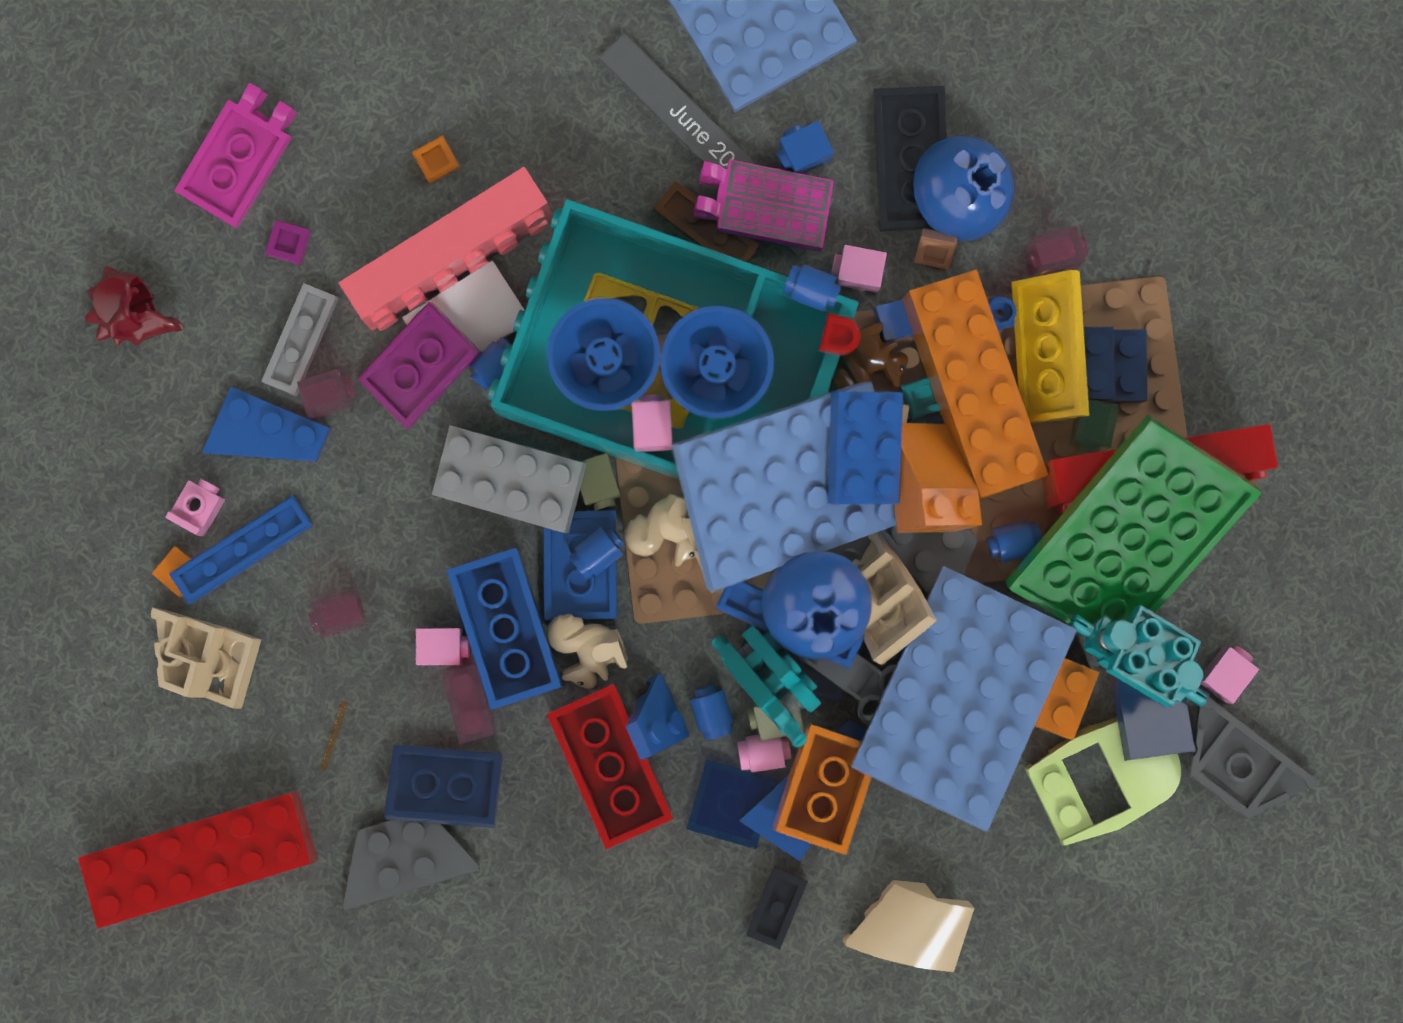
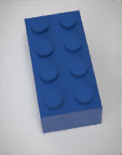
M518 548L446 570L491 710L564 687L547 639V633L522 555Z

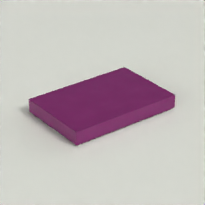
M428 302L357 380L405 429H410L482 352L433 302Z

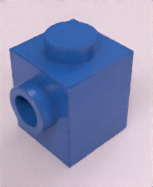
M819 121L804 128L801 124L787 129L783 132V138L779 141L778 147L780 151L776 152L778 162L783 170H790L800 174H804L831 161L834 154Z

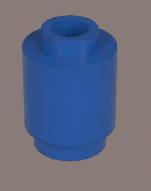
M793 265L783 293L791 295V300L824 312L826 305L834 307L841 286L835 284L837 276L807 265H803V267Z
M502 337L496 343L492 341L470 365L474 370L470 377L484 390H487L492 385L495 378L500 380L504 371V366L500 365L506 345L510 343Z
M1021 520L992 528L991 537H987L986 541L991 557H998L1002 564L1027 557L1042 539L1036 521L1027 522L1026 520Z
M599 527L574 548L576 552L569 557L582 575L588 579L593 574L598 576L623 556L624 553L620 548L625 543L613 528L606 531L603 527Z
M715 684L695 689V697L690 698L689 701L699 733L704 734L705 740L716 739L732 733L731 724L734 721L724 689L716 690Z

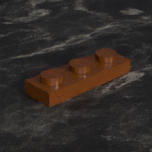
M675 181L656 204L654 212L697 245L748 263L758 251L760 245L751 238L717 232V221L694 218L693 212L697 197Z

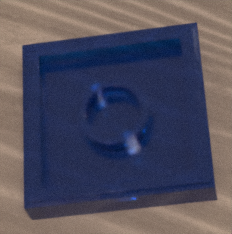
M706 759L686 829L757 849L760 834L739 820L774 789L776 779Z

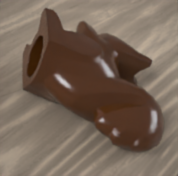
M875 322L860 328V341L856 349L850 354L841 356L843 368L835 371V378L832 380L834 391L864 381L872 382L870 373L881 369L892 386H899L900 376L908 364V356L903 352L890 353L898 345V342L895 340L886 343L882 342L879 333L884 328L883 322Z

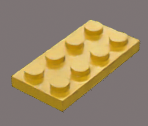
M1067 270L1013 281L1012 297L1016 307L1014 328L1018 389L1030 424L1089 416L1080 271Z

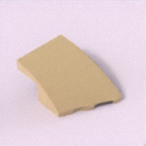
M876 532L868 536L871 543L863 554L862 559H854L853 563L864 574L872 595V612L869 624L863 634L864 641L872 659L883 665L937 620L901 559L880 532Z
M152 607L151 618L156 620L158 642L154 643L155 655L158 659L157 675L159 687L185 697L207 698L233 709H242L262 639L182 614ZM213 677H218L220 682L225 679L224 693L220 688L219 694L209 691Z
M892 880L881 893L879 900L871 904L865 911V919L852 934L846 933L843 943L849 948L888 961L919 968L954 972L974 907L969 901L936 898L925 883Z

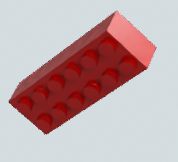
M1271 424L1184 438L1251 482L1268 478L1267 471L1278 468ZM1117 449L1052 459L1045 463L1048 476L1042 478L1047 509L1058 508V514L1064 513Z
M299 791L77 857L97 929L318 861Z

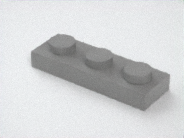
M303 283L261 382L297 397L338 302L337 296Z

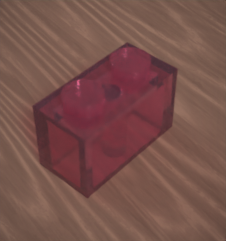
M1077 226L1037 235L1032 238L1023 250L1030 278L1067 270H1077L1086 261L1085 256H1088L1087 242L1083 235L1078 234Z
M473 664L441 673L459 744L499 734L494 713L490 709L477 665Z

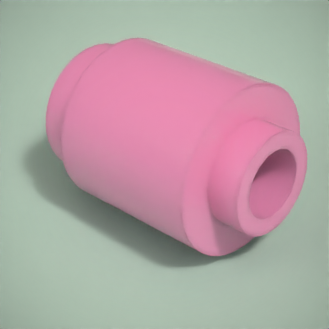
M759 734L747 736L745 741L737 742L741 770L750 769L751 773L784 768L785 760L791 759L788 737L761 741Z

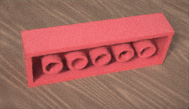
M522 167L338 283L361 320L371 330L377 327L380 331L385 330L398 321L396 315L406 309L412 312L428 302L427 296L436 290L442 293L459 282L457 277L468 270L472 274L489 263L487 258L499 252L501 255H504L515 249L519 245L517 240L527 233L535 236L544 231L549 226L547 221L552 218L548 202L526 168Z

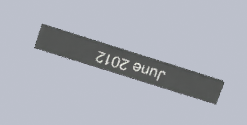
M625 33L599 57V60L702 163L704 161L715 163L727 169L729 159L755 164ZM785 245L797 258L807 250Z

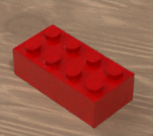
M616 684L547 714L606 850L674 819L648 757L643 760L640 759L626 729L630 716Z

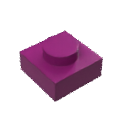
M275 220L265 254L268 257L302 266L312 232L309 229Z

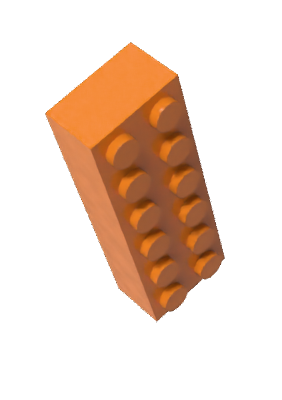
M977 269L908 291L901 300L913 331V337L920 358L931 383L930 386L936 404H938L943 424L947 425L978 488L979 500L1048 476Z

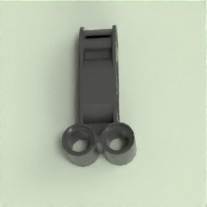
M856 654L850 669L828 659H808L795 655L857 700L855 715L866 726H869L871 721H868L863 715L864 705L871 700H876L880 703L886 690L884 684L885 675L895 670L897 666L889 664L879 670Z

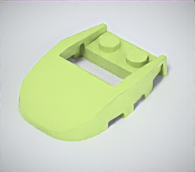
M1117 717L1079 730L1074 740L1066 739L1050 749L1048 751L1049 754L1033 765L1028 764L1024 767L1062 846L1121 829L1169 799L1175 793L1181 779V764L1178 754L1124 761ZM1098 743L1130 808L1094 825L1062 759Z

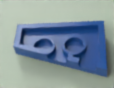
M230 387L202 453L317 462L331 429Z

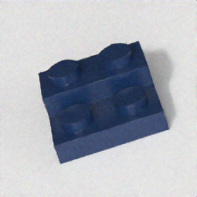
M1083 327L1088 402L1145 403L1148 401L1147 330Z

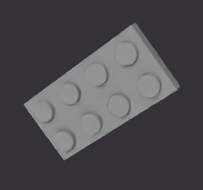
M450 425L432 495L562 533H569L587 463Z

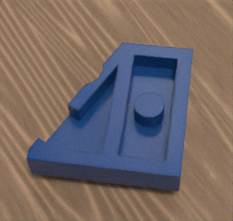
M661 673L647 679L646 684L649 688L645 695L638 698L635 705V713L630 716L626 724V729L641 760L690 736L686 729L685 720L679 713Z

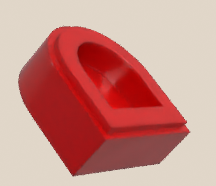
M828 313L819 351L839 356L850 354L856 349L860 341L861 334L858 325L850 318Z

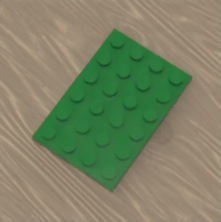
M1146 415L1006 580V584L1011 591L1066 623L1071 622L1070 619L1075 614H1078L1092 624L1098 618L1104 616L1112 621L1128 622L1134 607L1140 605L1156 613L1262 492L1253 482L1149 415Z

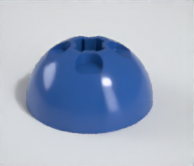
M967 135L951 136L934 143L922 154L914 173V195L922 216L933 229L947 235L956 236L959 241L977 240L993 232L1004 221L1013 203L1015 184L1007 159L994 145L977 137Z
M611 298L587 300L569 309L554 326L547 346L548 368L559 390L574 403L599 411L619 409L639 399L651 386L660 362L659 341L650 321L632 305ZM611 364L614 365V367L611 366V367L606 368V369L604 370V367H608V366H610Z
M725 306L704 307L684 316L668 333L661 352L662 376L670 394L688 411L707 418H728L748 410L763 396L773 374V350L763 328L746 313Z
M808 552L791 558L770 577L762 597V614L769 633L784 649L808 659L831 658L850 649L864 634L872 612V595L862 571L845 557L830 552Z

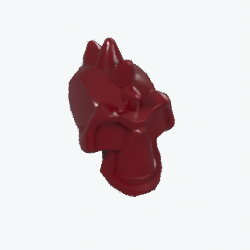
M106 266L102 272V280L98 285L87 290L88 295L93 301V308L84 319L88 323L99 324L96 332L97 341L112 337L116 346H119L124 340L131 341L135 346H139L143 341L173 331L179 332L184 329L183 324L177 318L164 317L155 310L152 301L155 299L154 294L150 293L148 287L139 276L132 273L120 272L110 266Z

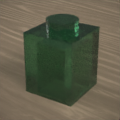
M1088 399L1089 416L1074 418L1069 445L1079 446L1078 452L1083 454L1106 451L1111 448L1119 411V405Z

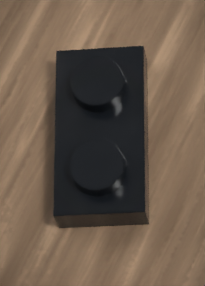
M774 866L746 936L780 950L808 881Z

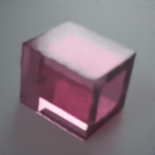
M339 369L297 382L307 416L313 420L354 407L352 397L357 396L355 385L351 376L345 377L344 373Z
M352 590L311 602L313 611L309 612L311 626L315 633L320 632L321 638H329L368 626L358 591Z

